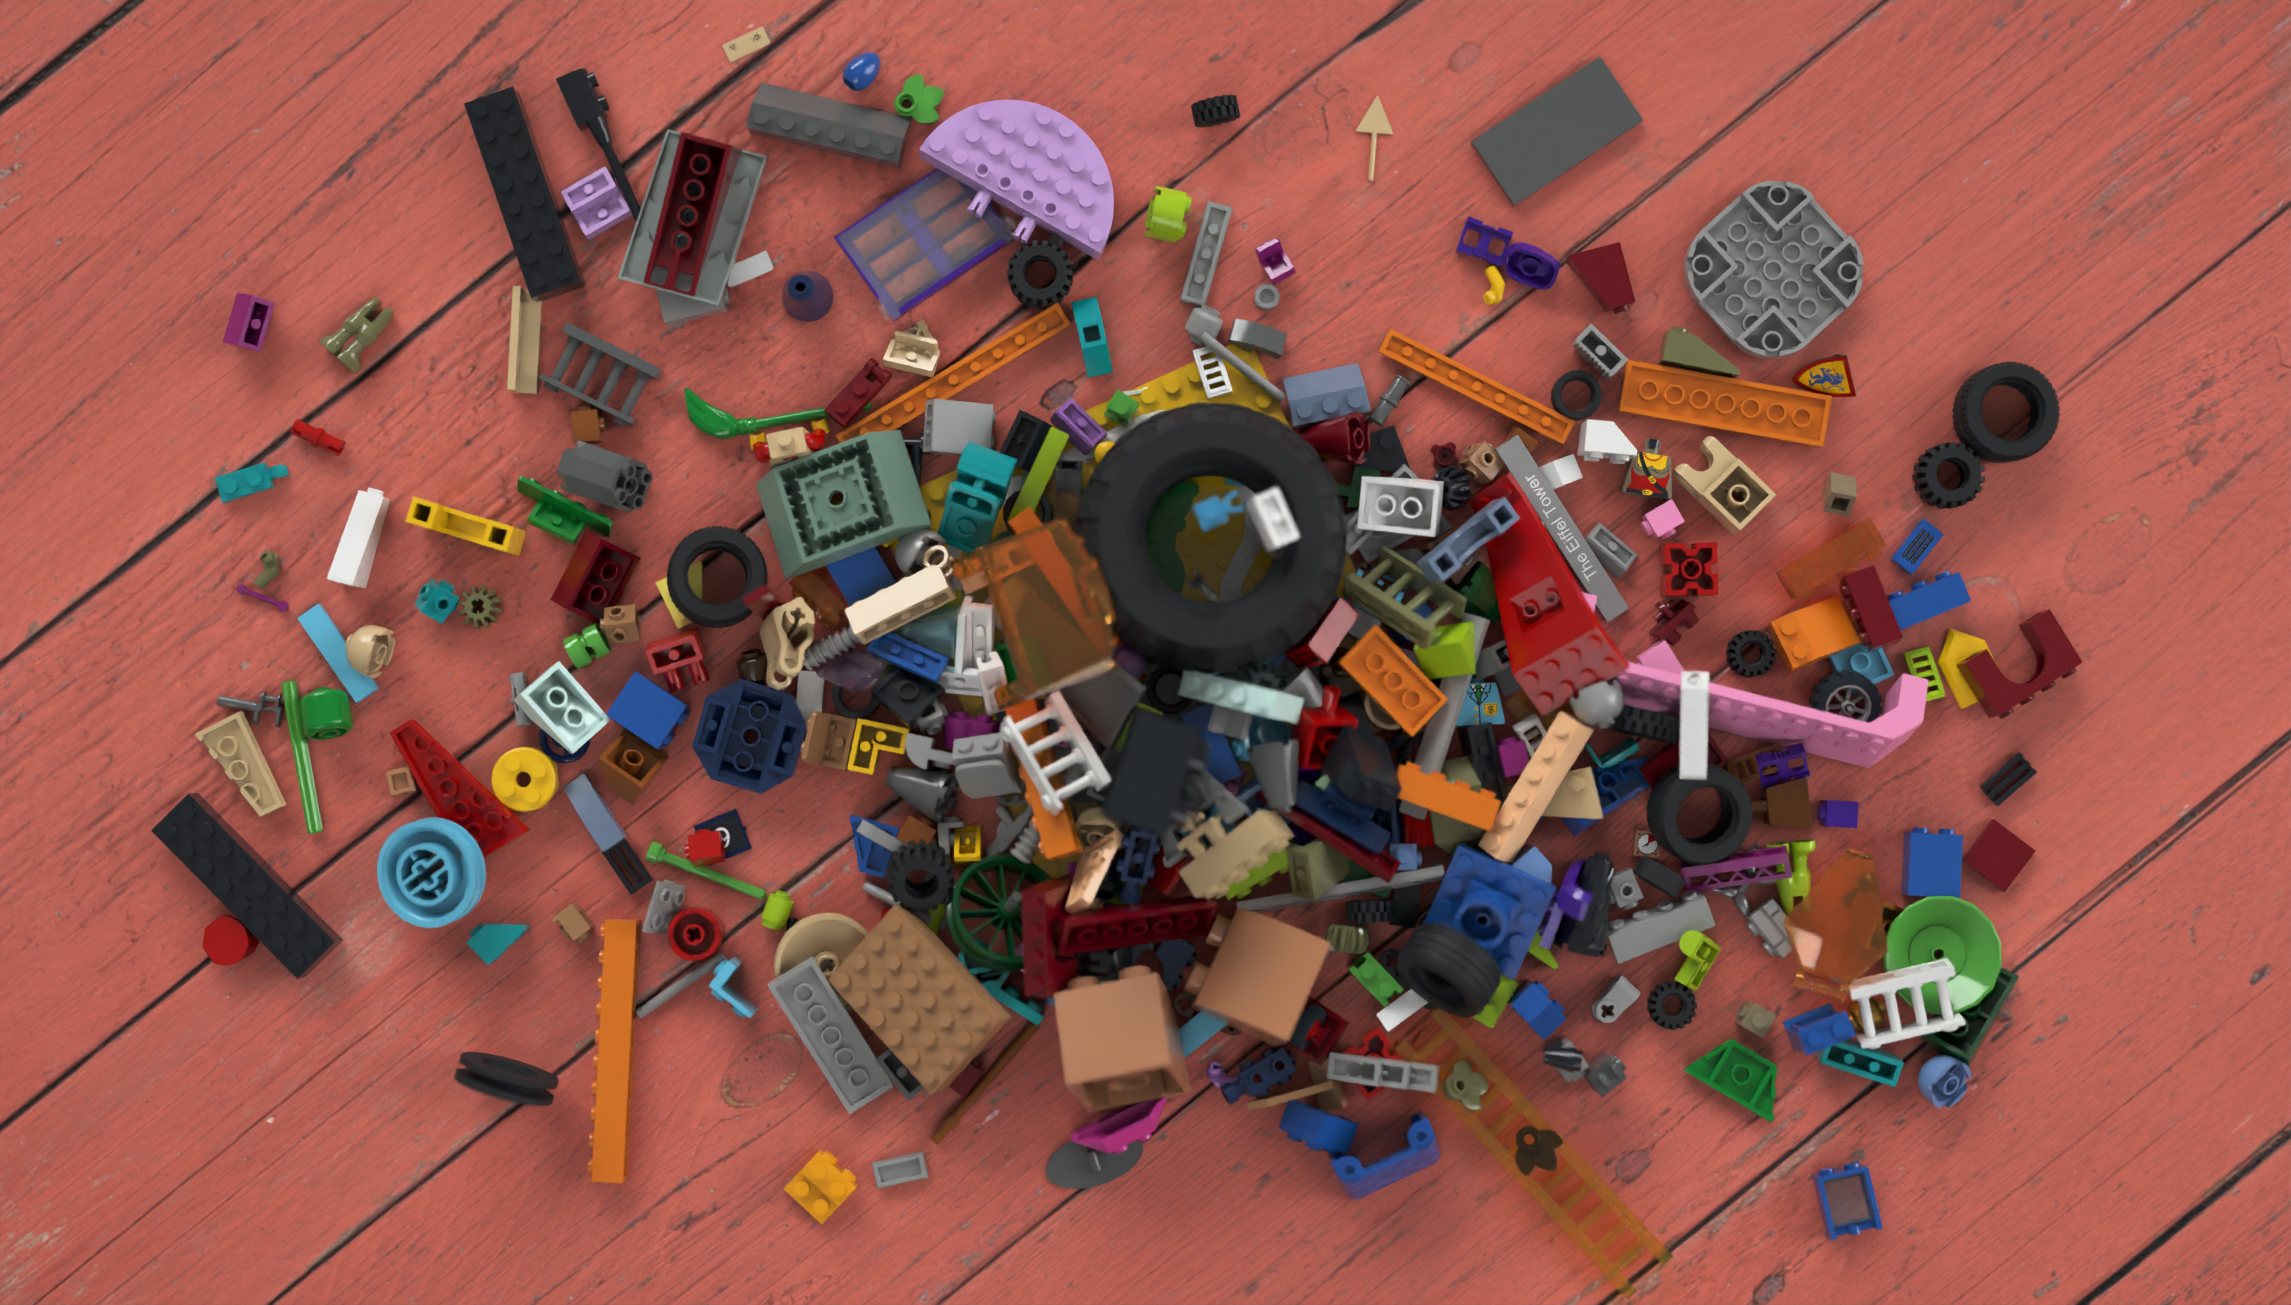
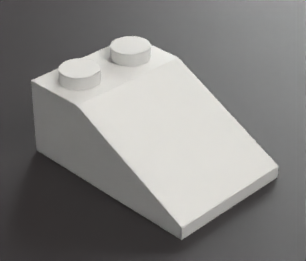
M1362 476L1357 528L1435 537L1440 531L1444 482L1412 478Z

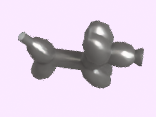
M1755 843L1754 847H1750L1746 851L1759 850L1762 848ZM1756 868L1742 869L1743 873L1747 876H1755L1758 872ZM1776 880L1757 882L1756 884L1771 885ZM1752 883L1713 890V892L1721 893L1726 898H1733L1738 912L1744 916L1749 915L1750 905L1744 893Z

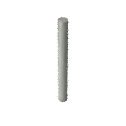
M1204 332L1199 340L1276 401L1279 403L1283 401L1286 394L1208 333Z
M722 951L718 952L636 1009L635 1012L638 1017L642 1019L727 959Z

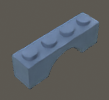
M1505 497L1492 500L1416 563L1431 584L1443 582L1462 566L1463 561L1472 552L1487 541L1502 534L1520 517Z

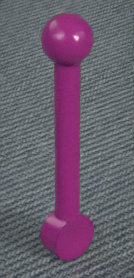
M243 584L237 587L239 594H247L275 605L280 611H286L289 608V604L286 601H276L247 589Z

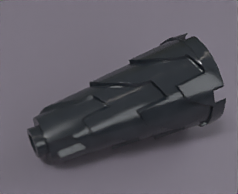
M1595 851L1594 856L1590 855L1588 860L1585 861L1577 887L1592 894L1583 921L1564 913L1558 932L1555 933L1553 943L1556 946L1562 948L1563 943L1569 944L1568 951L1599 957V954L1602 957L1605 956L1609 925L1607 920L1611 902L1610 890L1614 873L1613 861L1609 860L1610 855Z

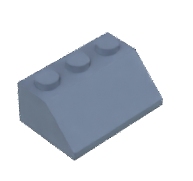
M1358 363L1282 378L1292 429L1307 427L1352 412L1366 415L1371 411L1366 386Z

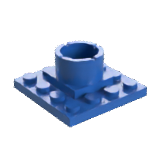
M1459 843L1424 924H1442L1470 937L1493 957L1499 966L1501 974L1515 980L1557 886Z

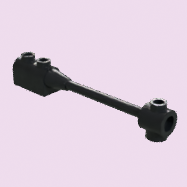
M585 68L556 78L576 125L580 131L589 128L598 145L602 147L636 222L641 208L611 144L612 140L605 112L610 110V107L604 95L599 97L595 90L600 85L594 72L588 73Z

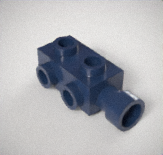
M1130 825L1128 833L1124 832L1121 847L1125 848L1123 858L1118 857L1116 864V873H1119L1120 880L1124 881V885L1119 891L1118 900L1129 904H1138L1141 893L1138 891L1140 884L1146 885L1147 879H1153L1155 864L1151 863L1153 854L1159 853L1161 839L1157 838V833ZM1137 837L1145 838L1142 843H1136L1135 840ZM1135 861L1139 865L1136 868H1131L1130 863Z
M1273 1046L1261 1053L1262 1059L1254 1063L1251 1059L1240 1065V1072L1235 1074L1238 1080L1233 1083L1227 1082L1220 1087L1227 1103L1232 1105L1240 1100L1239 1097L1245 1093L1248 1097L1255 1096L1258 1099L1270 1092L1268 1087L1277 1082L1278 1086L1291 1080L1290 1074L1296 1071L1293 1066L1296 1062L1290 1051L1287 1050L1285 1052L1284 1048L1276 1050ZM1276 1061H1281L1283 1064V1068L1280 1071L1275 1069ZM1254 1074H1258L1261 1078L1258 1084H1255L1252 1080Z

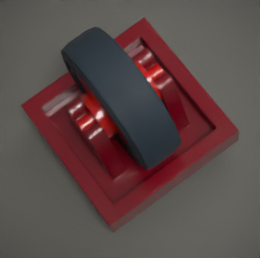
M1308 995L1289 1040L1285 1043L1319 1066H1322L1350 1022Z

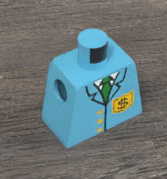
M1472 674L1456 726L1477 725L1486 722L1505 724L1496 682L1485 683L1484 679L1478 681L1476 674Z

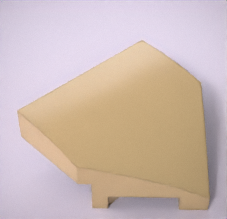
M924 320L917 322L913 328L903 332L898 330L894 332V339L890 341L883 358V366L933 378L940 359V351L937 340H934L928 331Z

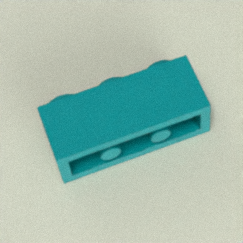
M1851 1039L1827 1047L1815 1054L1822 1064L1896 1087L1904 1062L1897 1054L1878 1048L1862 1049L1857 1041Z

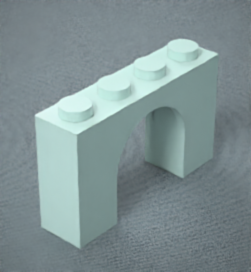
M1195 671L1183 672L1178 695L1295 724L1299 722L1304 698Z

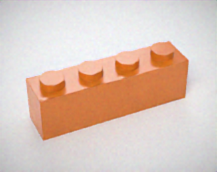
M1408 761L1405 766L1398 765L1396 773L1402 790L1397 798L1482 829L1491 830L1501 801L1495 799V793L1482 788L1480 793L1470 790L1471 784L1457 779L1455 784L1445 781L1446 775L1431 771V774L1428 775L1420 772L1421 766Z

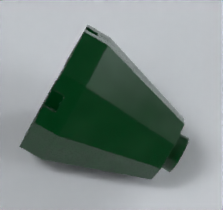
M1477 560L1457 585L1448 587L1467 598L1465 613L1490 620L1494 624L1501 619L1495 582L1485 564Z

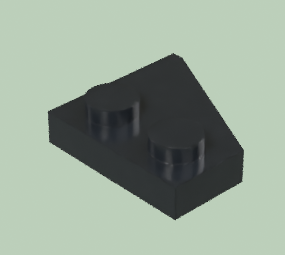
M1394 425L1370 434V450L1365 452L1363 458H1367L1366 461L1358 465L1352 464L1353 468L1357 466L1383 472H1396L1403 464L1410 469Z

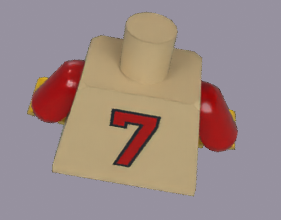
M826 418L815 422V420L811 422L813 433L808 432L803 427H797L767 434L766 440L764 432H761L759 435L749 434L751 449L754 450L755 457L760 463L769 461L770 470L820 451L824 447L826 434L830 432Z

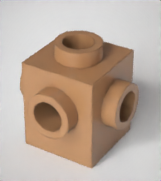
M1485 441L1468 446L1462 454L1464 458L1459 463L1466 470V475L1471 476V479L1480 485L1492 481L1505 464L1497 454L1496 448Z
M636 604L607 607L604 609V619H600V629L602 634H606L609 644L640 641L641 622Z

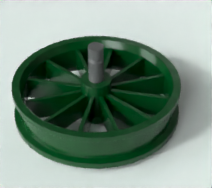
M993 855L982 858L981 861L974 862L962 873L952 889V894L948 898L946 907V918L950 934L961 951L983 967L1002 972L1024 969V955L1016 956L1012 934L1013 930L1023 943L1022 908H1020L1022 906V895L1017 891L1023 877L1034 885L1051 879L1044 870L1032 862L1026 864L1012 855ZM995 870L999 896L982 875L983 872ZM1003 871L1020 875L1010 897H1007ZM974 878L989 899L965 888L964 885ZM960 896L985 909L959 910ZM961 918H989L990 920L968 933ZM993 925L996 931L988 949H985L972 937ZM1000 930L1005 932L1008 956L991 952Z

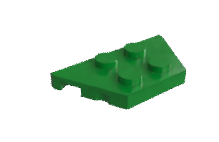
M1729 1038L1684 1068L1685 1072L1771 1123L1773 1122V1103L1776 1094L1775 1079L1777 1078L1776 1064L1734 1039Z

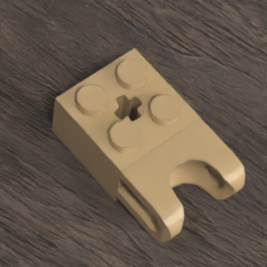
M1707 436L1701 442L1700 448L1709 461L1708 470L1696 471L1688 464H1680L1673 470V476L1707 511L1735 536L1776 494L1716 438ZM1736 494L1740 496L1738 501L1732 498Z

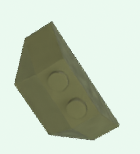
M1468 756L1444 760L1440 773L1446 775L1445 781L1455 784L1456 779L1471 784L1470 790L1480 793L1482 786ZM1428 809L1435 845L1451 856H1454L1459 843L1480 852H1485L1478 844L1487 830Z

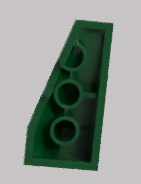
M2001 967L1994 988L1977 1005L1960 1012L1966 1025L1959 1026L1954 1031L1946 1032L1942 1030L1924 1034L1921 1037L1939 1055L1952 1056L1970 1067L2019 976Z

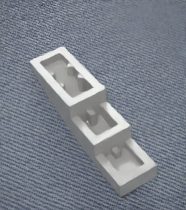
M1330 1052L1327 1079L1434 1093L1437 1090L1439 1065Z

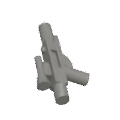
M1004 805L995 810L1002 821L997 827V838L985 851L988 854L986 857L1001 855L1005 850L1008 851L1012 841L1016 837L1019 838L1020 835L1025 834L1026 824L1034 815L1032 806L1028 805L1016 820Z

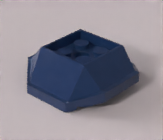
M739 679L706 697L692 748L699 757L710 779L763 794L794 776L800 756V749L807 732L806 720L791 693ZM750 729H755L759 735L757 742L754 744H750L746 740V733Z

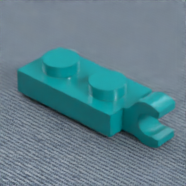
M260 463L215 477L221 501L227 503L273 489V480L289 476L287 465L283 466V464L268 468L267 463Z

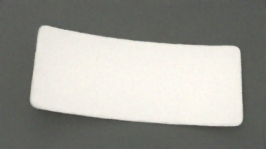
M767 251L735 263L727 283L728 286L733 287L773 270V265Z

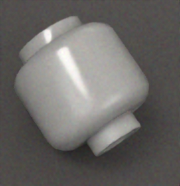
M1202 305L1201 308H1194L1185 325L1186 332L1190 334L1189 339L1194 343L1203 345L1204 343L1199 338L1206 332L1216 340L1223 325V321L1219 317L1220 312L1206 305Z

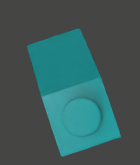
M480 923L469 933L471 938L466 943L487 965H490L503 955L531 927L528 924L488 923L484 926Z

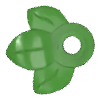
M914 75L905 81L903 92L896 96L894 101L895 110L899 115L912 117L918 123H934L939 120V115L934 108L941 102L944 91L934 86H924L922 75ZM906 101L912 103V106L908 109L903 107V103Z

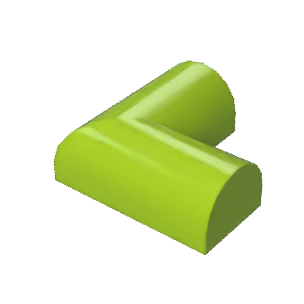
M1691 930L1684 933L1679 941V947L1687 955V958L1674 980L1695 992L1722 947L1702 933Z

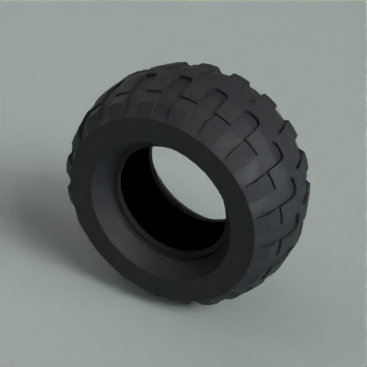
M1209 402L1192 403L1187 406L1156 413L1133 429L1128 430L1114 443L1094 468L1085 488L1077 517L1076 553L1086 591L1099 615L1125 644L1161 665L1181 671L1213 674L1241 671L1263 664L1284 653L1299 642L1325 613L1337 590L1345 566L1347 536L1346 517L1337 484L1315 449L1306 440L1304 441L1297 433L1292 431L1289 426L1272 416H1267L1242 405L1212 404ZM1218 476L1228 478L1246 486L1257 496L1278 487L1299 535V538L1275 549L1273 561L1264 579L1251 591L1236 599L1218 603H1207L1186 598L1169 588L1161 580L1148 557L1145 534L1147 523L1154 507L1173 487L1196 477Z

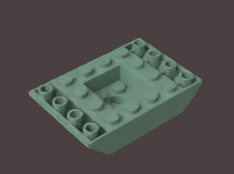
M901 430L868 432L772 468L756 483L786 580L901 538L910 532L932 526ZM836 493H843V502L839 505H832V496Z

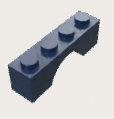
M1185 939L1163 941L1156 950V955L1160 959L1164 970L1162 981L1167 987L1168 993L1171 988L1177 989L1184 977L1180 974L1185 965L1190 967L1197 956V953L1194 952L1196 946Z

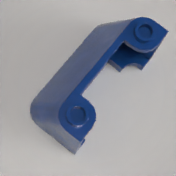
M1422 1110L1410 1116L1411 1127L1404 1133L1409 1145L1362 1167L1357 1155L1354 1157L1345 1156L1340 1151H1337L1336 1155L1328 1154L1340 1183L1349 1197L1353 1199L1363 1198L1438 1161L1440 1157L1439 1145L1428 1118Z

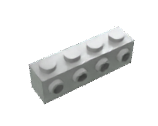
M1692 890L1683 893L1680 898L1673 901H1662L1657 904V907L1650 910H1639L1627 919H1617L1610 922L1606 940L1612 956L1620 964L1676 942L1687 931L1695 930L1701 932L1716 925L1705 896L1700 890Z

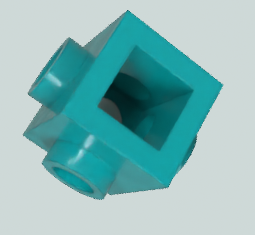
M431 578L428 584L426 583L421 587L419 597L414 604L421 613L442 624L447 616L455 611L460 598L454 592L455 587L443 579L438 582Z

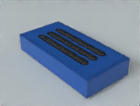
M1923 518L1890 560L1909 575H1913L1944 534Z

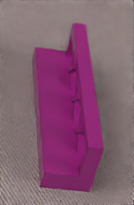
M1787 846L1732 853L1726 859L1713 864L1709 863L1708 865H1695L1682 861L1680 868L1682 878H1685L1687 892L1792 878ZM1784 864L1785 871L1775 873L1767 868V866ZM1760 868L1755 876H1747L1740 871L1742 869ZM1734 872L1730 879L1721 880L1714 875L1715 873ZM1708 876L1703 883L1692 885L1691 877Z

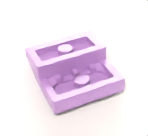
M606 166L561 191L569 209L588 240L632 216L626 200Z

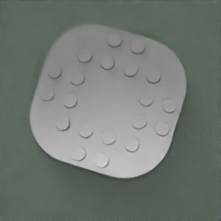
M1764 181L1745 190L1695 236L1684 258V281L1695 303L1736 347L1749 355L1763 359L1786 357L1809 344L1814 337L1853 303L1863 283L1862 266L1864 263L1861 251L1851 235L1847 236L1815 202L1813 199L1815 196L1811 192L1789 181Z

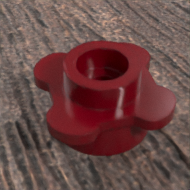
M1448 442L1446 445L1439 446L1436 444L1432 446L1431 453L1434 455L1435 461L1433 466L1435 469L1439 470L1446 466L1458 465L1459 460L1456 458V445L1454 443ZM1446 454L1447 458H1443L1442 455Z

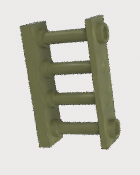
M1385 545L1380 548L1377 567L1364 578L1351 572L1345 578L1342 594L1425 650L1432 645L1436 629L1435 625L1448 613L1461 619L1467 602V598L1444 583L1431 584L1419 567ZM1388 572L1398 580L1383 592L1372 584ZM1407 585L1419 592L1406 605H1402L1393 599ZM1429 599L1440 607L1427 619H1424L1414 611Z

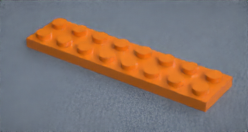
M1628 360L1625 365L1617 412L1822 448L1824 446L1832 396Z

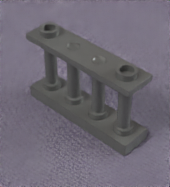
M566 322L562 332L568 335L567 341L569 342L551 378L540 374L539 378L545 381L544 387L556 393L561 389L614 415L613 421L627 427L629 423L636 426L638 421L631 418L630 415L647 381H650L652 377L659 380L663 370ZM582 343L592 347L590 350L592 354L574 389L560 383L577 347H581ZM607 354L615 358L613 361L615 365L596 401L583 393L600 359L604 358ZM631 366L638 370L636 373L638 377L621 411L618 412L606 405L624 369L627 370Z

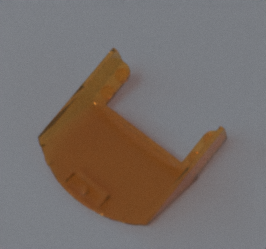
M1064 518L979 547L950 561L953 574L958 579H966L983 572L1018 680L1002 685L995 690L994 697L999 710L1115 671L1116 661L1112 660L1113 647L1117 646V639L1112 637L1111 622H1114L1115 619L1109 593L1094 557H1088L1082 546L1085 542L1081 536H1075L1068 528L1070 524Z

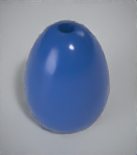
M866 52L848 62L844 68L842 78L851 90L862 91L873 83L880 69L881 62L878 55L873 52Z

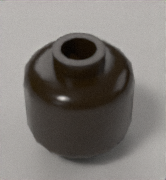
M760 649L742 652L740 654L741 657L736 661L739 678L766 686L767 657L765 652H761Z

